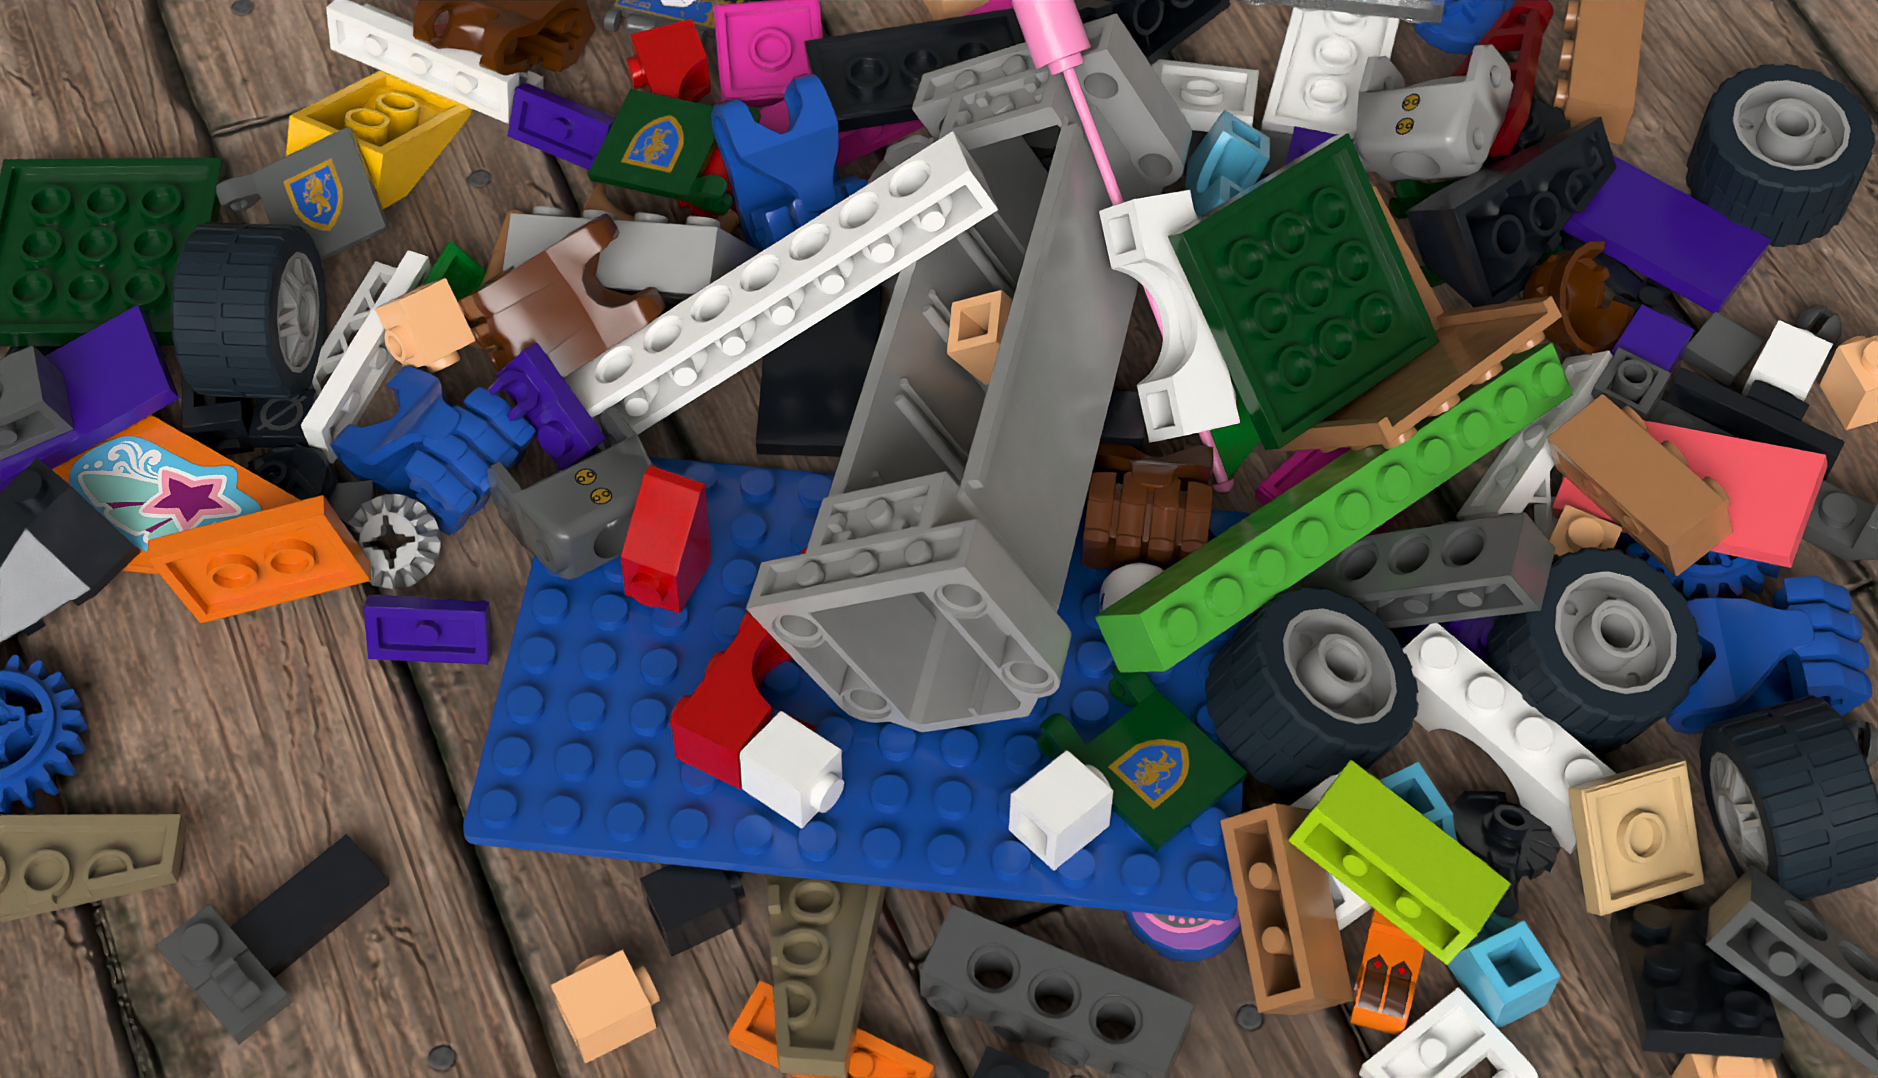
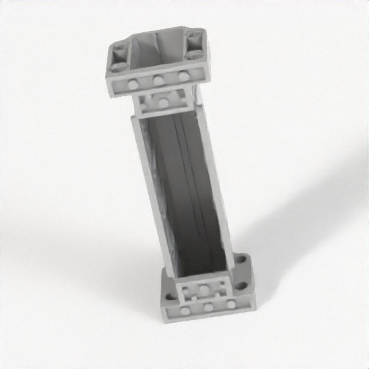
M1117 13L1084 23L1083 26L1091 48L1081 52L1084 64L1074 67L1123 201L1127 202L1132 199L1160 195L1165 186L1177 182L1183 175L1191 142V127ZM1026 42L934 70L922 76L912 110L932 137L935 136L939 140L952 131L956 134L982 170L998 210L899 272L828 497L822 500L806 553L761 562L746 607L748 612L843 711L862 721L872 723L892 722L916 731L929 732L1026 717L1031 714L1038 698L1054 694L1059 689L1071 641V632L1057 614L1139 281L1126 273L1111 269L1099 211L1113 205L1064 74L1061 72L1051 76L1048 66L1036 69ZM1058 125L1061 131L1048 173L1021 135ZM1002 290L1013 301L989 385H984L947 355L952 302Z

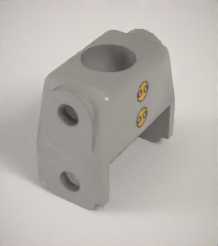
M1493 45L1474 46L1467 76L1439 78L1405 87L1403 76L1388 57H1368L1358 93L1357 128L1353 142L1365 172H1376L1381 179L1388 182H1396L1403 179L1423 180L1464 177L1478 172L1486 160L1489 150L1505 120L1514 85L1510 80V68Z

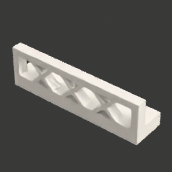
M334 0L326 7L330 47L332 50L466 105L507 124H510L515 88L526 82L544 89L543 76L528 71V74L520 72L507 76L480 67L479 61L482 55L474 51L452 48L437 49L416 40L413 37V22L367 3L361 6L349 0Z
M408 250L397 268L375 261L321 348L314 378L308 389L315 390L318 397L301 423V427L309 447L322 450L329 463L333 464L337 458L330 443L347 425H357L396 360L386 346L384 339L386 331L374 308L421 286L431 271L428 256ZM382 283H386V287L374 304V296ZM359 330L348 347V338L353 331ZM332 373L324 388L321 390L320 384L323 381L324 377L327 374Z
M1610 351L1567 357L1562 363V368L1573 395L1509 439L1456 515L1458 520L1464 518L1465 521L1497 517L1505 513H1522L1527 504H1534L1535 524L1546 538L1550 540L1559 519L1555 518L1552 510L1556 497H1551L1550 471L1555 462L1547 437L1595 400L1591 392L1613 357Z

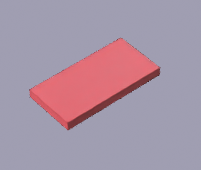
M1643 420L1647 426L1648 433L1660 444L1666 440L1675 445L1686 458L1691 471L1701 479H1704L1706 476L1711 477L1729 496L1731 505L1728 506L1733 533L1710 551L1788 568L1792 567L1828 467L1826 455ZM1564 476L1552 506L1555 518H1560L1567 504L1618 525Z

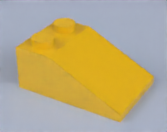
M379 70L290 115L286 157L346 127H350L355 133L382 208L385 209L410 193L472 115V108Z

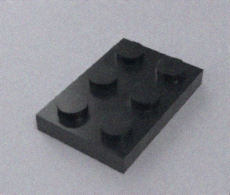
M1641 905L1612 912L1610 929L1642 1051L1780 1059L1784 1035L1770 993L1706 945L1709 909L1686 910L1662 908L1656 905Z

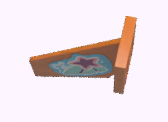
M153 415L145 417L52 469L140 551L122 571L160 574L200 624L371 581L369 559L324 495L301 501Z

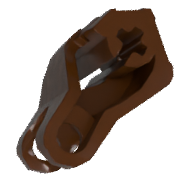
M420 0L413 21V37L416 40L437 49L452 48L474 51L482 55L479 61L480 67L505 76L520 72L528 74L529 67L537 65L542 61V67L547 70L563 71L578 61V57L596 30L586 0ZM448 10V23L434 25L438 16Z
M607 213L574 229L560 241L549 246L518 267H509L457 301L464 317L469 322L474 319H478L480 322L471 328L476 342L483 349L495 345L497 348L487 356L491 365L498 373L523 350L538 343L564 378L648 325L666 308L664 300L655 288L647 287L636 294L628 295L603 288L599 283L596 272L600 253L603 249L607 248L611 241L618 238L620 233L618 227Z
M1099 443L1095 459V471L1092 473L1090 480L1081 565L1093 569L1109 568L1110 571H1114L1127 564L1141 562L1166 570L1208 542L1213 487L1208 486L1213 469V447L1185 443L1184 450L1164 457L1145 455L1131 445Z

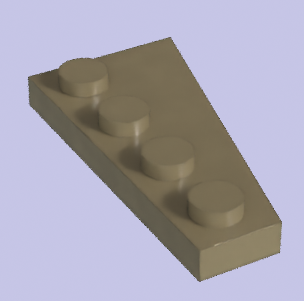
M0 815V923L178 883L187 827L182 815Z
M766 874L777 1056L780 1073L847 1078L886 886Z

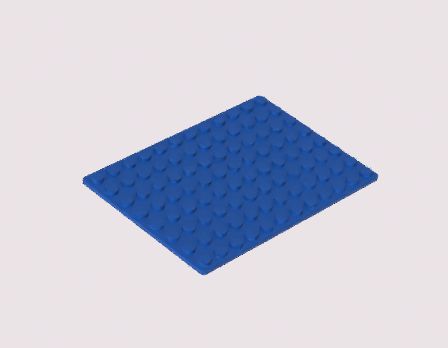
M591 451L582 460L587 459L599 452ZM649 457L657 468L706 484L711 563L680 614L659 606H645L633 597L625 595L621 556L572 580L563 579L557 574H551L541 561L534 556L463 824L464 836L469 843L1227 921L1235 916L1238 898L1234 893L1220 820L1242 814L1243 781L1158 852L1112 809L1109 827L1055 871L1009 831L1011 794L1053 762L1037 746V739L1042 734L1040 725L1044 720L1055 713L1063 715L1072 724L1084 744L1087 745L1133 709L1117 701L1108 691V684L1114 678L1111 670L1116 663L1094 616L1100 613L1099 593L1104 579L1113 571H1110L1109 568L1093 569L1081 565L1088 503L1087 497L1057 614L1071 632V641L1060 686L1054 694L1038 698L1029 716L920 732L892 722L872 723L850 716L828 696L794 659L780 664L764 678L758 691L772 709H775L772 710V719L782 711L787 715L815 725L817 728L813 732L842 750V780L844 781V787L839 799L827 812L821 813L819 811L802 829L742 788L738 789L676 759L670 718L678 701L684 695L688 694L691 696L703 681L706 668L714 654L719 650L725 652L736 638L740 623L748 611L746 607L761 562L796 556L805 547H808L822 500L828 497L835 474ZM1211 509L1208 542L1251 514ZM1251 614L1168 670L1145 672L1156 690L1234 761L1236 760L1231 756L1232 753L1225 743L1221 742L1215 731L1214 722L1209 717L1206 706L1208 699L1205 693V679L1209 675L1208 667L1212 659L1251 619Z

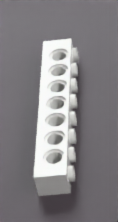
M952 131L657 317L639 331L563 379L601 432L600 414L614 406L638 435L916 260H919L996 212L998 207L982 170ZM602 442L598 447L603 451L605 446Z

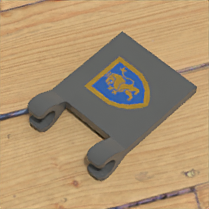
M346 127L256 172L225 180L216 187V194L222 206L230 205L233 211L242 212L252 207L261 199L270 224L295 225L304 228L314 240L315 247L321 257V262L390 229L355 133L350 127Z

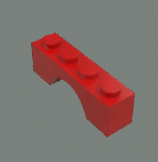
M692 18L630 34L633 57L626 58L625 62L634 90L643 88L644 92L691 102H698L711 92L707 55ZM717 144L703 176L715 175L723 177L728 182L726 194H730L733 197L728 173ZM733 197V203H732L730 209L734 210V211L737 213V209H736V205H735V201H734V197ZM675 199L678 208L688 207L691 216L716 219V215L690 202Z
M805 547L800 554H805L807 547ZM748 611L740 623L736 638L725 652L719 650L714 654L706 668L703 681L691 696L688 694L684 695L678 701L670 718L675 758L738 789L742 788L740 752L772 720V707L759 693L758 688L764 678L774 668L793 659Z

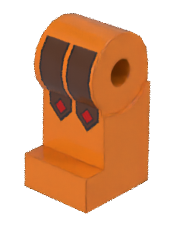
M1375 908L1368 924L1353 990L1355 997L1350 1015V1023L1399 1036L1404 1032L1425 948Z

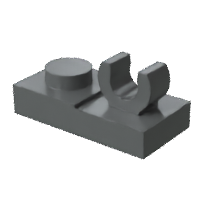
M210 904L156 945L162 956L238 1045L292 1003L284 989Z

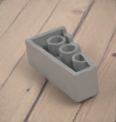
M535 206L533 207L532 215L510 214L503 271L511 266L518 267L549 246L560 241L574 229L606 213L612 218L620 233L618 238L611 241L607 248L601 251L596 277L603 288L628 295H633L647 287H652L658 291L665 303L678 305L756 256L760 251L720 229V221L707 217L689 216L687 217L686 225L668 224L669 219L667 217L650 213H636L634 221L617 220L616 214L601 210H584L583 218L566 217L567 212L561 209Z

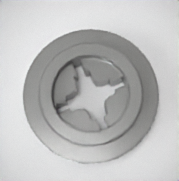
M384 494L362 503L361 508L354 517L347 522L350 526V534L370 561L371 581L369 582L372 586L400 589L414 585L425 578L437 562L441 548V535L438 524L428 508L414 498L401 494ZM389 524L393 525L395 534H404L405 537L415 536V542L406 543V546L397 548V558L394 560L390 559V553L387 549H378V546L371 547L370 541H377V537L386 535V526Z

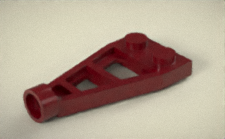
M1514 0L1509 10L1502 13L1477 44L1493 45L1499 53L1519 51L1516 62L1507 63L1511 72L1510 80L1514 85L1505 120L1487 157L1510 156L1529 118L1542 37L1554 14L1553 6L1549 0ZM1473 50L1450 77L1467 76Z

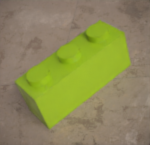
M1352 760L1328 787L1288 840L1446 965L1479 933L1511 885L1510 882L1490 868L1486 862L1468 851L1437 827L1433 821L1419 813L1383 785L1380 780L1370 775Z

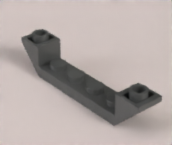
M1620 347L1591 392L1594 399L1604 394L1620 409L1624 406H1629L1645 421L1738 438L1661 400L1672 373ZM1823 480L1802 539L1845 561L1878 560V503L1874 506Z

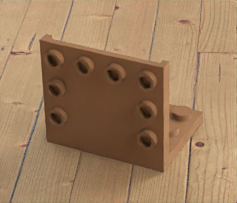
M1372 185L1440 342L1282 448L1277 449V451L1320 449L1322 453H1329L1340 447H1351L1353 451H1357L1371 445L1382 444L1385 449H1390L1403 444L1417 433L1414 425L1426 416L1433 417L1442 414L1458 404L1460 401L1458 393L1470 384L1477 385L1500 373L1503 369L1501 361L1512 353L1517 354L1527 351L1545 339L1543 330L1562 317L1552 296L1444 312L1375 185Z

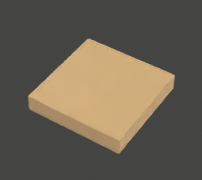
M1670 758L1568 788L1587 913L1602 916L1705 884L1686 760Z

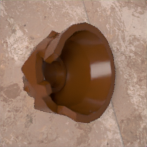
M1589 241L1577 249L1557 252L1554 255L1551 254L1548 259L1533 270L1525 284L1523 300L1552 296L1562 317L1544 329L1543 332L1545 339L1561 347L1565 352L1572 348H1576L1589 355L1603 351L1611 352L1633 319L1634 307L1612 300L1608 309L1601 308L1604 296V281L1607 280L1610 273L1606 266L1598 265L1592 259L1604 251L1605 241Z

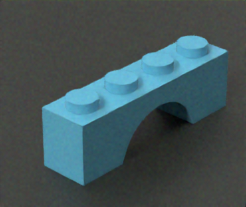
M1226 110L1221 113L1187 161L1185 190H1190L1194 211L1198 218L1254 185L1270 159V138Z
M1419 762L1380 780L1388 789L1423 816L1433 821L1437 827L1457 841L1453 813ZM1494 912L1491 913L1472 941L1447 965L1467 997L1498 1029L1545 1006L1561 977L1525 921H1514L1508 917H1500Z

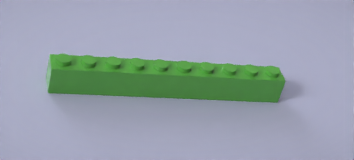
M1553 343L1538 344L1527 351L1517 354L1512 353L1501 361L1503 369L1500 373L1477 385L1470 384L1458 393L1460 397L1458 404L1442 414L1433 417L1426 416L1414 425L1417 433L1403 444L1390 449H1385L1382 444L1371 445L1357 451L1350 449L1094 616L1119 672H1159L1168 670L1273 599L1278 593L1286 590L1571 397L1573 392Z

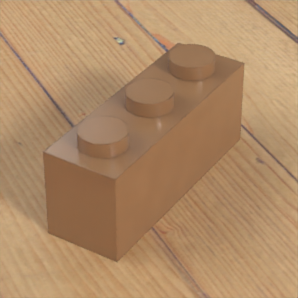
M1568 0L1562 31L1570 32L1571 36L1570 40H1562L1557 62V70L1564 71L1566 74L1565 79H1557L1552 108L1557 106L1563 113L1566 121L1570 120L1571 127L1592 117H1601L1608 141L1617 144L1623 143L1634 111L1646 0Z
M1601 394L1547 437L1556 469L1615 523L1623 527L1626 533L1675 577L1683 573L1733 533L1728 511L1731 501L1725 490L1711 477L1706 476L1704 479H1701L1691 471L1684 455L1671 442L1665 440L1660 444L1648 433L1647 426L1641 417L1629 406H1624L1620 409L1604 394Z
M1276 803L1220 820L1234 893L1238 898L1237 909L1258 1013L1298 1016L1352 1002L1354 998L1327 871L1288 841L1311 810Z

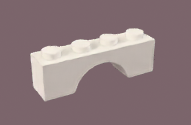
M1190 190L1132 199L1100 210L1099 214L1111 269L1126 273L1138 280L1153 297L1162 320L1163 343L1159 359L1150 374L1137 384L1149 443L1240 423L1236 406V392L1231 383L1229 370L1168 238L1169 235L1198 218L1194 211Z
M1438 623L1430 624L1402 649L1409 658L1413 676L1417 680L1419 692L1417 694V701L1419 706L1414 720L1428 732L1435 729H1448L1465 736L1481 747L1496 761L1510 779L1517 792L1521 806L1552 828L1551 833L1555 836L1559 845L1571 854L1577 848L1568 788L1616 773L1556 722L1543 716L1535 707L1532 708L1521 698L1523 696L1518 690Z

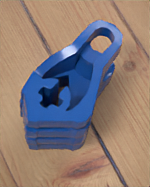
M805 73L795 76L786 87L784 99L789 115V126L786 133L779 134L755 122L747 105L739 99L715 103L711 113L712 129L728 173L744 238L748 245L760 252L867 185L866 178L859 180L855 176H850L842 180L840 179L836 165L839 150L838 122L827 92L820 79L814 74Z
M403 366L386 383L393 390L398 407L400 408L397 414L390 420L363 428L349 424L330 443V446L343 468L359 481L373 480L375 489L385 494H401L418 500L432 513L439 530L447 535H451L464 526L469 516L478 512L487 503L491 495L487 469L500 461L510 474V469L515 467L524 458L526 447L533 440L536 430L523 418L510 421L506 415L513 408L503 398L497 395L492 396L488 390L482 387H478L464 399L467 407L465 410L447 401L445 388L437 377L410 366Z
M1818 576L1783 578L1784 587L1778 590L1772 597L1773 608L1747 599L1712 597L1687 601L1692 617H1695L1699 628L1697 633L1699 643L1702 644V659L1711 665L1698 681L1690 687L1687 698L1665 716L1666 722L1675 732L1700 734L1704 733L1708 725L1713 722L1808 695H1814L1817 698L1823 699L1841 717L1861 703L1869 700L1872 697V684L1868 675L1863 672L1869 667V655L1864 644L1858 642L1862 638V625L1856 615L1853 613L1849 614L1852 610V599L1847 588L1822 580Z

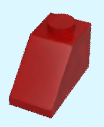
M649 465L643 476L621 554L625 595L633 597L645 606H659L680 614L711 563L706 484Z

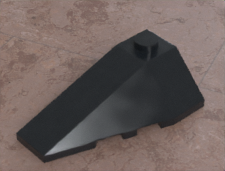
M1592 117L1444 187L1407 210L1406 213L1423 263L1473 307L1504 303L1523 291L1530 274L1533 272L1532 268L1545 252H1553L1563 238L1559 233L1574 213L1584 212L1617 168L1602 118Z
M38 458L0 492V643L20 631L30 636L46 626L43 617L70 601L79 606L93 598L140 553L125 536L71 485Z

